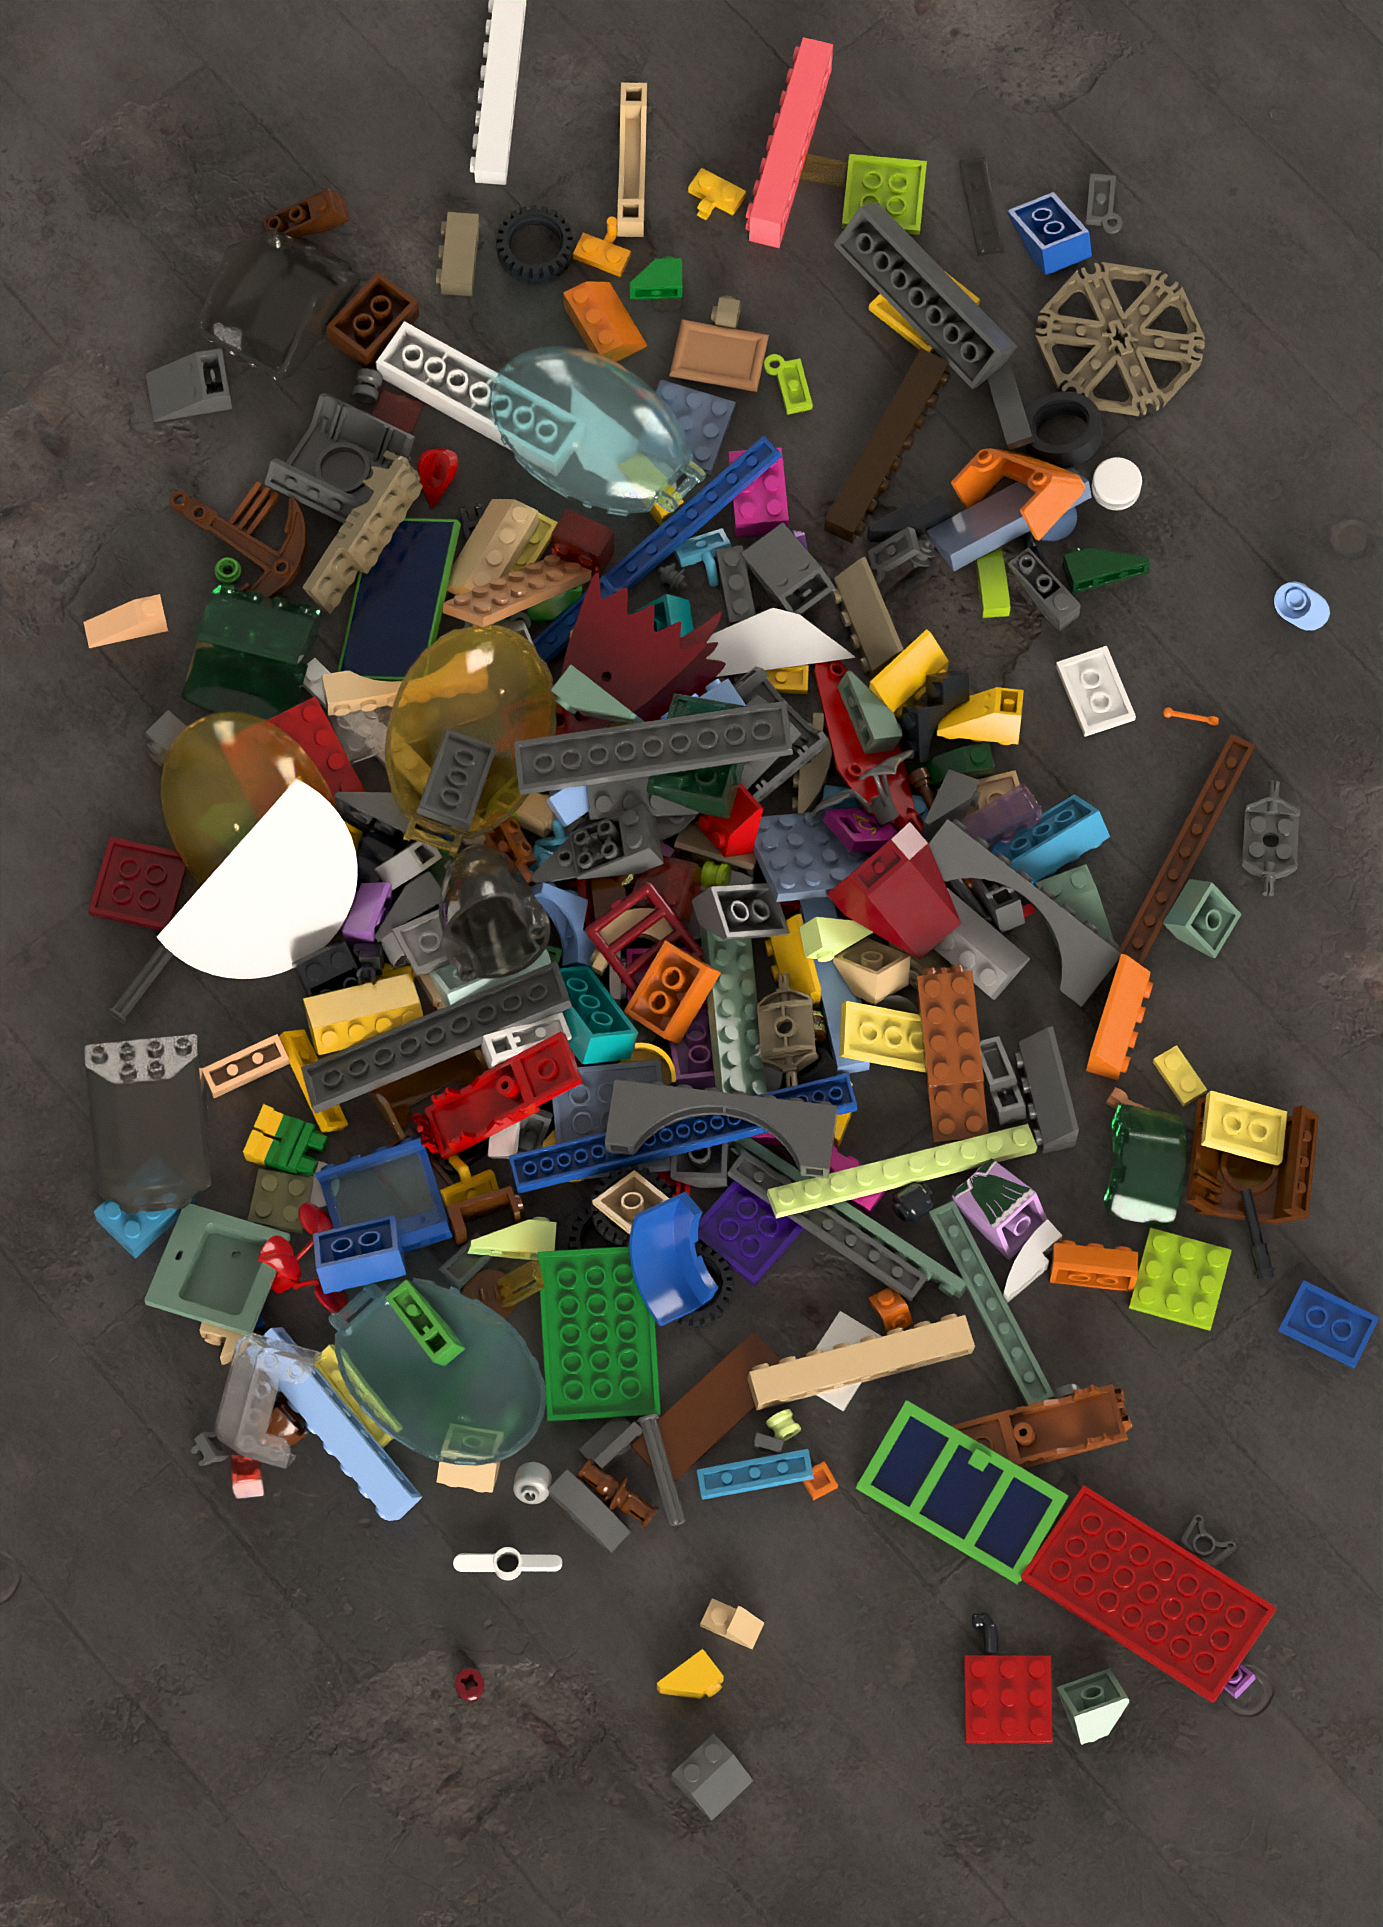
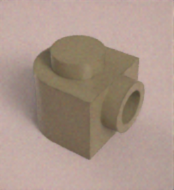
M732 296L719 297L718 306H713L711 322H715L716 326L737 329L741 314L740 300H736Z

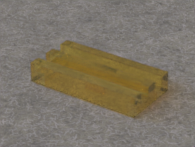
M530 1261L497 1280L498 1285H503V1289L500 1290V1296H505V1300L502 1301L503 1307H511L544 1288L539 1261ZM536 1279V1282L514 1295L512 1294L513 1291L526 1286L529 1282Z

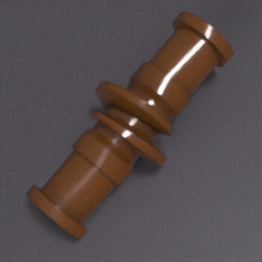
M589 1458L576 1478L581 1479L595 1489L596 1493L604 1496V1504L610 1500L609 1509L611 1511L617 1506L620 1507L621 1511L626 1514L628 1513L641 1522V1527L645 1529L659 1507H652L641 1499L640 1495L627 1489L628 1478L624 1477L619 1482L616 1481L612 1475L605 1473L592 1463L593 1460Z

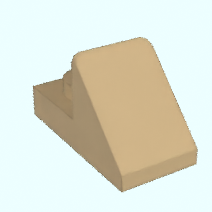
M204 1322L201 1323L200 1333L207 1343L218 1346L221 1343H225L220 1357L222 1365L245 1354L258 1341L256 1333H252L251 1337Z
M713 1598L700 1623V1627L752 1650L764 1625V1622L743 1607L738 1605L737 1609Z

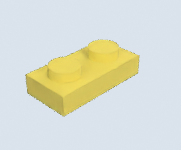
M1177 1045L1153 1059V1064L1183 1107L1206 1094V1087Z

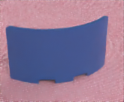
M686 1192L636 1214L630 1231L629 1251L634 1279L647 1309L660 1326H664L708 1305L718 1289L717 1284L710 1276L704 1264L702 1256H697L694 1243L698 1241V1226L702 1211Z

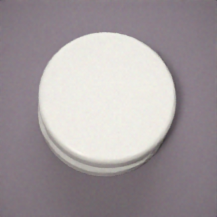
M1120 457L1106 459L1094 471L1091 485L1092 494L1095 500L1107 509H1126L1132 506L1139 497L1142 476L1138 467L1127 459Z

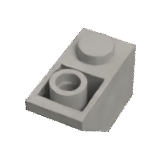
M427 834L412 842L374 870L382 882L390 883L392 890H394L441 859L442 855Z

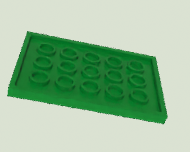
M629 1247L538 1252L547 1422L635 1417L650 1414L660 1415L655 1320L647 1309L637 1288L631 1267Z

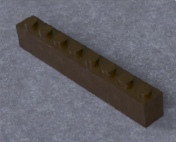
M920 349L828 512L824 523L825 531L852 544L856 536L861 537L867 526L865 520L869 514L874 515L879 505L877 500L879 495L887 492L891 483L889 478L892 472L897 473L903 462L902 454L905 450L909 451L915 441V436L913 435L916 429H922L927 419L925 413L929 407L933 409L939 397V394H937L941 386L945 387L950 379L951 373L948 372L949 361Z

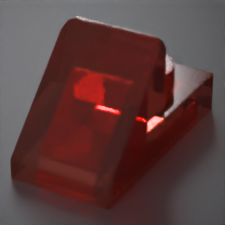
M259 1452L231 1455L232 1486L236 1498L262 1496L264 1488Z

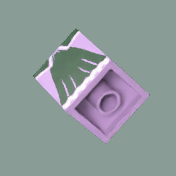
M992 1158L980 1166L976 1173L965 1183L959 1185L952 1194L959 1211L1008 1260L1022 1249L1031 1235L1047 1220L1036 1192Z

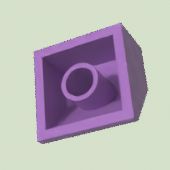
M362 883L359 891H355L350 914L340 927L345 942L351 944L377 943L374 936L394 904L390 883Z

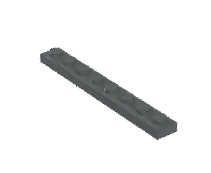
M745 1150L727 1173L729 1177L768 1204H770L767 1196L768 1189L791 1184L790 1181ZM826 1206L787 1216L910 1302L928 1278L925 1274Z

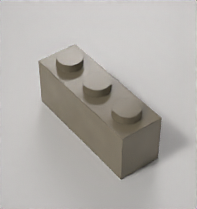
M448 212L447 222L442 221L441 237H445L444 245H439L438 259L442 261V268H437L436 284H441V294L473 296L480 229L479 214Z

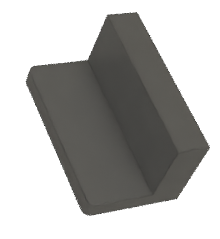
M625 1417L611 1418L579 1449V1452L587 1461L591 1458L595 1466L606 1472L631 1448V1444L642 1435V1428L635 1421L631 1424Z

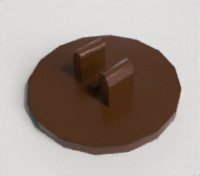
M494 1269L477 1272L464 1285L462 1291V1304L467 1314L475 1321L484 1324L498 1323L507 1319L514 1311L517 1303V1289L512 1279L505 1273Z

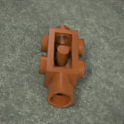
M501 815L491 817L487 821L488 827L483 831L486 838L484 846L489 852L494 853L497 859L495 866L498 872L508 877H515L514 883L519 892L525 893L528 891V887L537 885L532 881V874L534 872L529 870L537 862L532 852V847L526 841L520 829V824L514 817Z

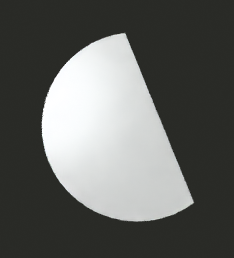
M295 780L161 931L157 938L170 952L188 965L212 975L236 979L261 978L285 972L293 968L291 963L325 947L345 921L354 899L357 884L355 848L347 826L339 813L320 793L308 785Z

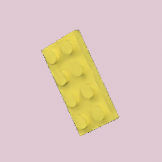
M850 1001L841 1003L839 1057L925 1072L926 1064L923 1054L924 1046L919 1014Z

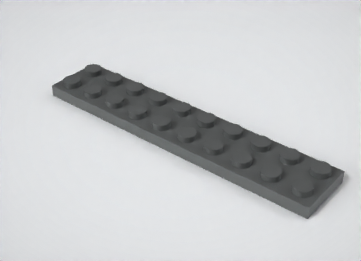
M786 701L514 742L520 795L793 755Z
M552 962L301 1067L312 1109L315 1113H319L483 1044L484 1035L511 1027L532 1024L571 1008L572 1004L557 962Z

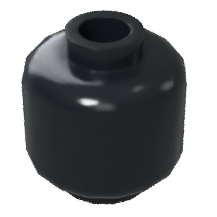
M912 1182L902 1186L893 1195L892 1200L894 1204H892V1209L902 1221L917 1222L933 1208L931 1198L933 1192L923 1182L921 1184Z

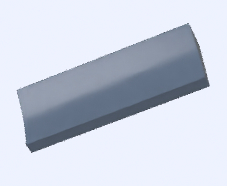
M1073 467L1063 468L1078 474L1085 484L1084 492L1069 508L1071 509L1092 498L1089 481L1081 476ZM1016 482L926 531L927 536L951 569L956 571L1030 531L1020 509L1035 493L1030 491L1028 485Z

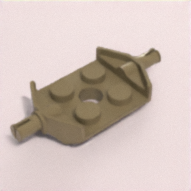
M780 973L777 975L779 989L765 996L757 1004L761 1062L765 1067L783 1072L786 1075V1088L797 1086V1073L819 1057L815 1046L812 1009L814 1001L807 994L791 990L789 974L783 973L782 976ZM783 1023H792L790 1032L786 1034L779 1033V1027Z

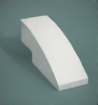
M1048 1219L1031 1235L1014 1261L1003 1294L1007 1303L1048 1269L1049 1260L1045 1256L1053 1250L1054 1243H1059L1062 1239V1234Z

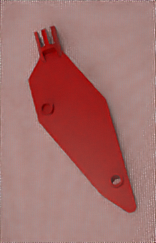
M840 660L815 663L814 674L836 770L848 787L852 788L853 791H857L871 805L870 799L879 794L874 777L869 776L860 779L859 776L867 770L876 767L887 758L900 754L899 742L893 751L865 754L837 688L845 673L848 672ZM901 761L897 766L896 774H886L890 795L899 814L897 818L889 822L894 825L898 832L910 822L921 834L924 821L915 810L904 761ZM878 775L882 788L884 790L881 775Z

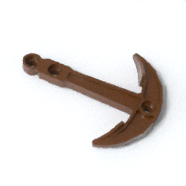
M178 490L171 495L170 505L176 512L184 514L188 520L206 532L214 533L265 570L264 574L253 586L247 583L233 594L218 599L219 606L248 608L270 601L289 587L296 578L303 565L308 548L305 516L294 497L288 499L289 511L284 529L288 536L281 549L275 551L222 519L216 511L198 499H192L186 491ZM183 496V501L180 504H176V500ZM198 511H204L201 517H196ZM282 564H286V569L283 572H279V567Z

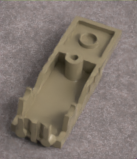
M386 450L383 456H385V459H388V463L391 465L390 468L371 467L373 471L372 477L367 480L363 479L362 482L374 493L367 503L352 509L345 523L339 529L338 534L334 537L304 584L303 589L323 612L331 615L335 607L340 604L342 596L349 585L354 582L358 571L368 574L371 567L376 564L378 556L385 545L390 542L397 526L404 520L411 504L418 498L423 487L419 482L420 476L404 456H398Z

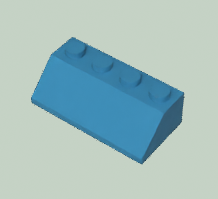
M1074 794L993 843L987 850L995 856L998 852L1012 862L1009 865L1011 869L1017 873L1021 869L1033 878L1031 884L1034 886L1037 881L1045 876L1053 875L1063 865L1076 861L1086 851L1099 847L1110 835L1099 810Z

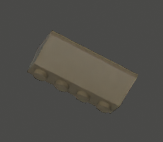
M863 557L834 578L835 589L831 591L835 604L840 603L842 608L840 615L844 626H849L852 635H850L851 644L854 650H859L862 658H859L862 671L864 674L868 673L872 680L904 649L867 559Z

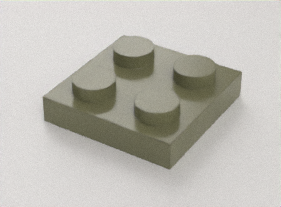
M259 1169L247 1221L272 1229L303 1234L304 1227L299 1220L298 1211L302 1204L310 1202L314 1179Z

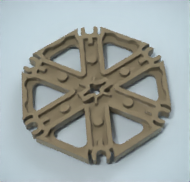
M1101 262V266L1097 263L1094 264V274H1088L1083 267L1081 268L1080 277L1077 270L1039 312L1037 324H1043L1046 328H1036L1035 341L1057 392L1062 387L1061 392L1072 391L1088 397L1095 403L1098 410L1139 416V413L1145 415L1147 412L1145 404L1148 403L1152 404L1156 411L1159 410L1160 402L1162 407H1164L1199 368L1203 354L1196 353L1194 349H1204L1205 337L1183 287L1177 291L1179 284L1177 281L1170 287L1166 286L1164 283L1167 281L1168 275L1165 273L1161 276L1162 271ZM1114 279L1141 282L1146 286V289L1125 312H1123L1111 285V281ZM1082 292L1089 302L1096 321L1059 315L1058 310L1073 293ZM1174 306L1179 310L1187 328V333L1179 334L1148 328L1167 307ZM1116 331L1121 337H1125L1124 347L1119 340L1114 341ZM1056 344L1090 348L1092 350L1070 374H1064L1058 366L1052 352V347ZM1144 357L1178 362L1182 369L1166 388L1159 389L1153 380ZM1115 365L1129 393V399L1125 402L1099 399L1093 394L1094 388Z

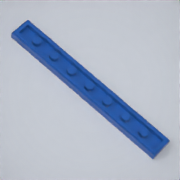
M763 435L604 576L615 588L626 587L629 591L782 457L781 452Z

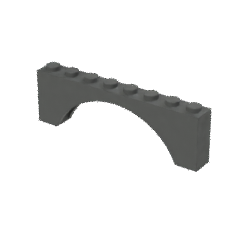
M956 818L953 822L947 819L929 842V847L944 882L961 878L986 879L1006 885L1031 901L1048 921L1059 946L1061 956L1059 990L1082 1007L1120 958L1121 953L1118 952V949L1121 946L1109 937L1105 940L1100 938L1096 934L1099 929L1089 921L1085 920L1083 924L1074 917L1077 912L1065 903L1060 907L1053 901L1055 895L1042 886L1038 890L1031 884L1033 878L1021 869L1018 873L1011 869L1009 865L1012 862L1000 852L996 856L989 852L987 849L990 845L978 835L974 839L965 833L968 828Z
M632 1078L614 1080L605 1137L606 1152L634 1155L648 1138L676 1121L700 1115H725L749 1121L776 1137L792 1155L801 1175L829 1178L837 1122V1106L832 1105L830 1102L817 1101L816 1103H809L794 1097L784 1100L777 1099L769 1094H762L760 1097L750 1096L743 1091L724 1093L716 1088L699 1090L685 1084L673 1087L666 1086L659 1081H651L649 1084L639 1083Z

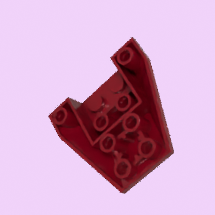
M910 822L826 894L846 917L919 960L961 924L929 844Z

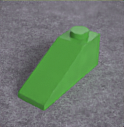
M405 1280L385 1297L434 1363L446 1366L466 1349L448 1324L408 1280Z

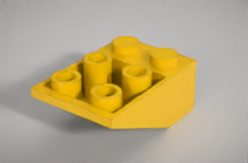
M996 687L969 696L970 701L956 705L943 716L938 724L937 736H943L947 739H970L974 742L991 741L998 742L1001 745L1018 744L1024 690Z

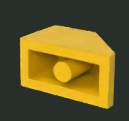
M702 1649L657 1682V1690L660 1694L701 1699L705 1695L711 1697L722 1688L721 1683H723L724 1676Z

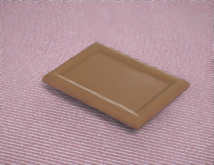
M681 319L669 376L757 392L769 335Z

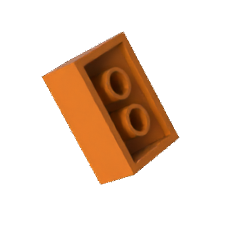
M586 281L563 292L564 308L600 369L647 347L645 340L610 282Z
M665 940L626 1006L624 1013L664 1039L680 1044L721 972Z
M1069 1240L1054 1243L1049 1283L1133 1292L1138 1276V1252L1123 1246L1107 1249L1103 1245L1096 1243L1080 1246Z

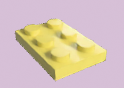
M1210 1091L1206 1095L1201 1145L1278 1166L1282 1163L1287 1111Z

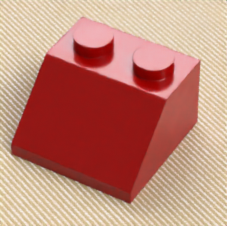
M732 778L703 804L698 827L724 858L750 854L754 850L763 807L737 778Z

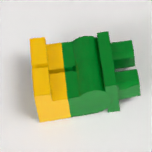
M263 1104L254 1125L255 1130L252 1129L243 1150L246 1161L293 1175L301 1173L314 1176L318 1167V1160L308 1157L310 1149L323 1153L328 1144V1137L316 1131L314 1124L289 1117Z

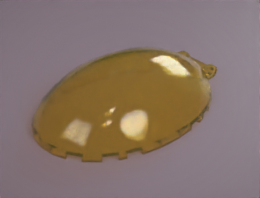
M475 624L459 630L456 628L439 637L434 644L426 648L404 677L392 706L385 743L386 773L391 792L400 811L409 819L403 839L408 841L413 839L449 852V856L455 858L462 839L476 838L494 830L510 818L529 796V794L520 795L514 742L555 736L557 725V702L555 699L557 696L551 691L553 688V678L546 661L543 662L535 651L536 647L515 631L493 624L484 628ZM446 728L497 747L468 832L416 813ZM418 824L419 826L431 830L433 832L445 836L454 837L453 842H451L446 839L437 837L435 835L426 833L424 831L415 829V825Z
M223 712L198 719L180 733L171 745L164 761L161 777V803L165 823L177 852L201 886L295 780L308 785L320 793L337 811L336 804L323 776L303 748L277 726L247 713Z

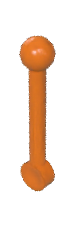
M1166 707L1163 710V715L1166 718L1175 716L1207 722L1214 726L1218 725L1219 718L1215 716L1204 717L1173 711L1170 707Z

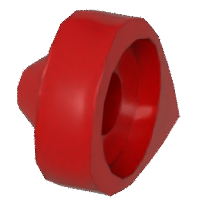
M433 448L424 451L418 460V475L431 508H434L452 482L458 468V457L450 449Z

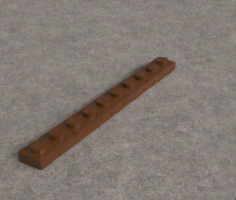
M1233 734L1228 738L1118 952L1129 956L1141 966H1143L1164 925L1163 921L1176 902L1255 749L1254 744Z

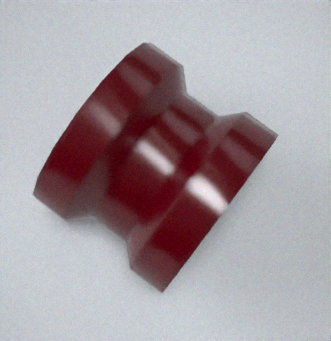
M467 1668L458 1673L455 1679V1686L460 1698L465 1701H474L480 1698L484 1692V1680L480 1672Z

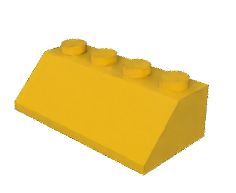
M411 973L377 980L374 985L372 982L303 998L314 1049L318 1055L349 1048L423 1017L421 1003Z

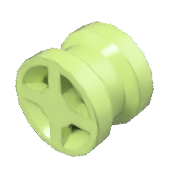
M790 1409L783 1410L766 1421L768 1428L772 1429L775 1433L774 1438L786 1441L801 1431L799 1424L794 1423L792 1419L793 1413Z

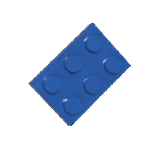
M1303 1280L1278 1331L1355 1369L1379 1317Z

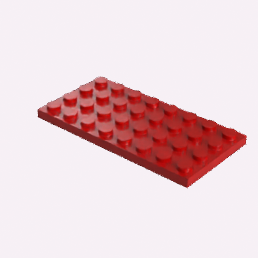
M1084 1485L1021 1575L1022 1581L1213 1704L1276 1612V1607Z

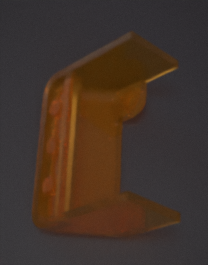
M475 1047L367 1093L386 1124L402 1140L406 1137L401 1127L407 1124L412 1115L409 1107L455 1080L461 1085H470L478 1075L480 1076L488 1070V1066L480 1049Z

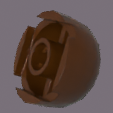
M271 1391L260 1401L255 1409L254 1424L258 1430L255 1434L265 1445L271 1443L279 1448L293 1446L309 1433V1429L306 1425L302 1428L301 1424L297 1421L301 1420L302 1416L290 1408L287 1400L281 1395L275 1399V1392Z

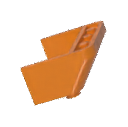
M991 448L980 450L951 481L965 509L979 503L1003 476L1028 485L1030 491L1035 494L1020 509V512L1036 540H1040L1085 490V484L1076 473L1022 452Z

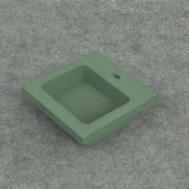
M185 1202L144 1299L145 1304L251 1337L277 1273L271 1266L257 1260L264 1243L272 1236H281L289 1242L291 1239L290 1234Z

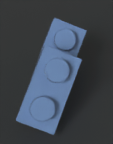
M543 882L528 887L526 898L542 907L558 930L563 951L562 967L589 966L592 969L593 963L590 962V959L597 947L587 936L585 929H583L588 900L578 896V893L575 891L559 889L552 882Z

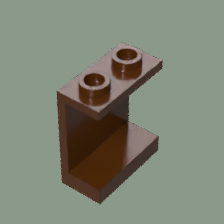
M509 1186L447 1206L448 1220L457 1248L462 1247L467 1242L464 1224L466 1222L509 1209L514 1225L520 1223V1218L524 1217L522 1210L524 1208L519 1193L514 1194L512 1187Z

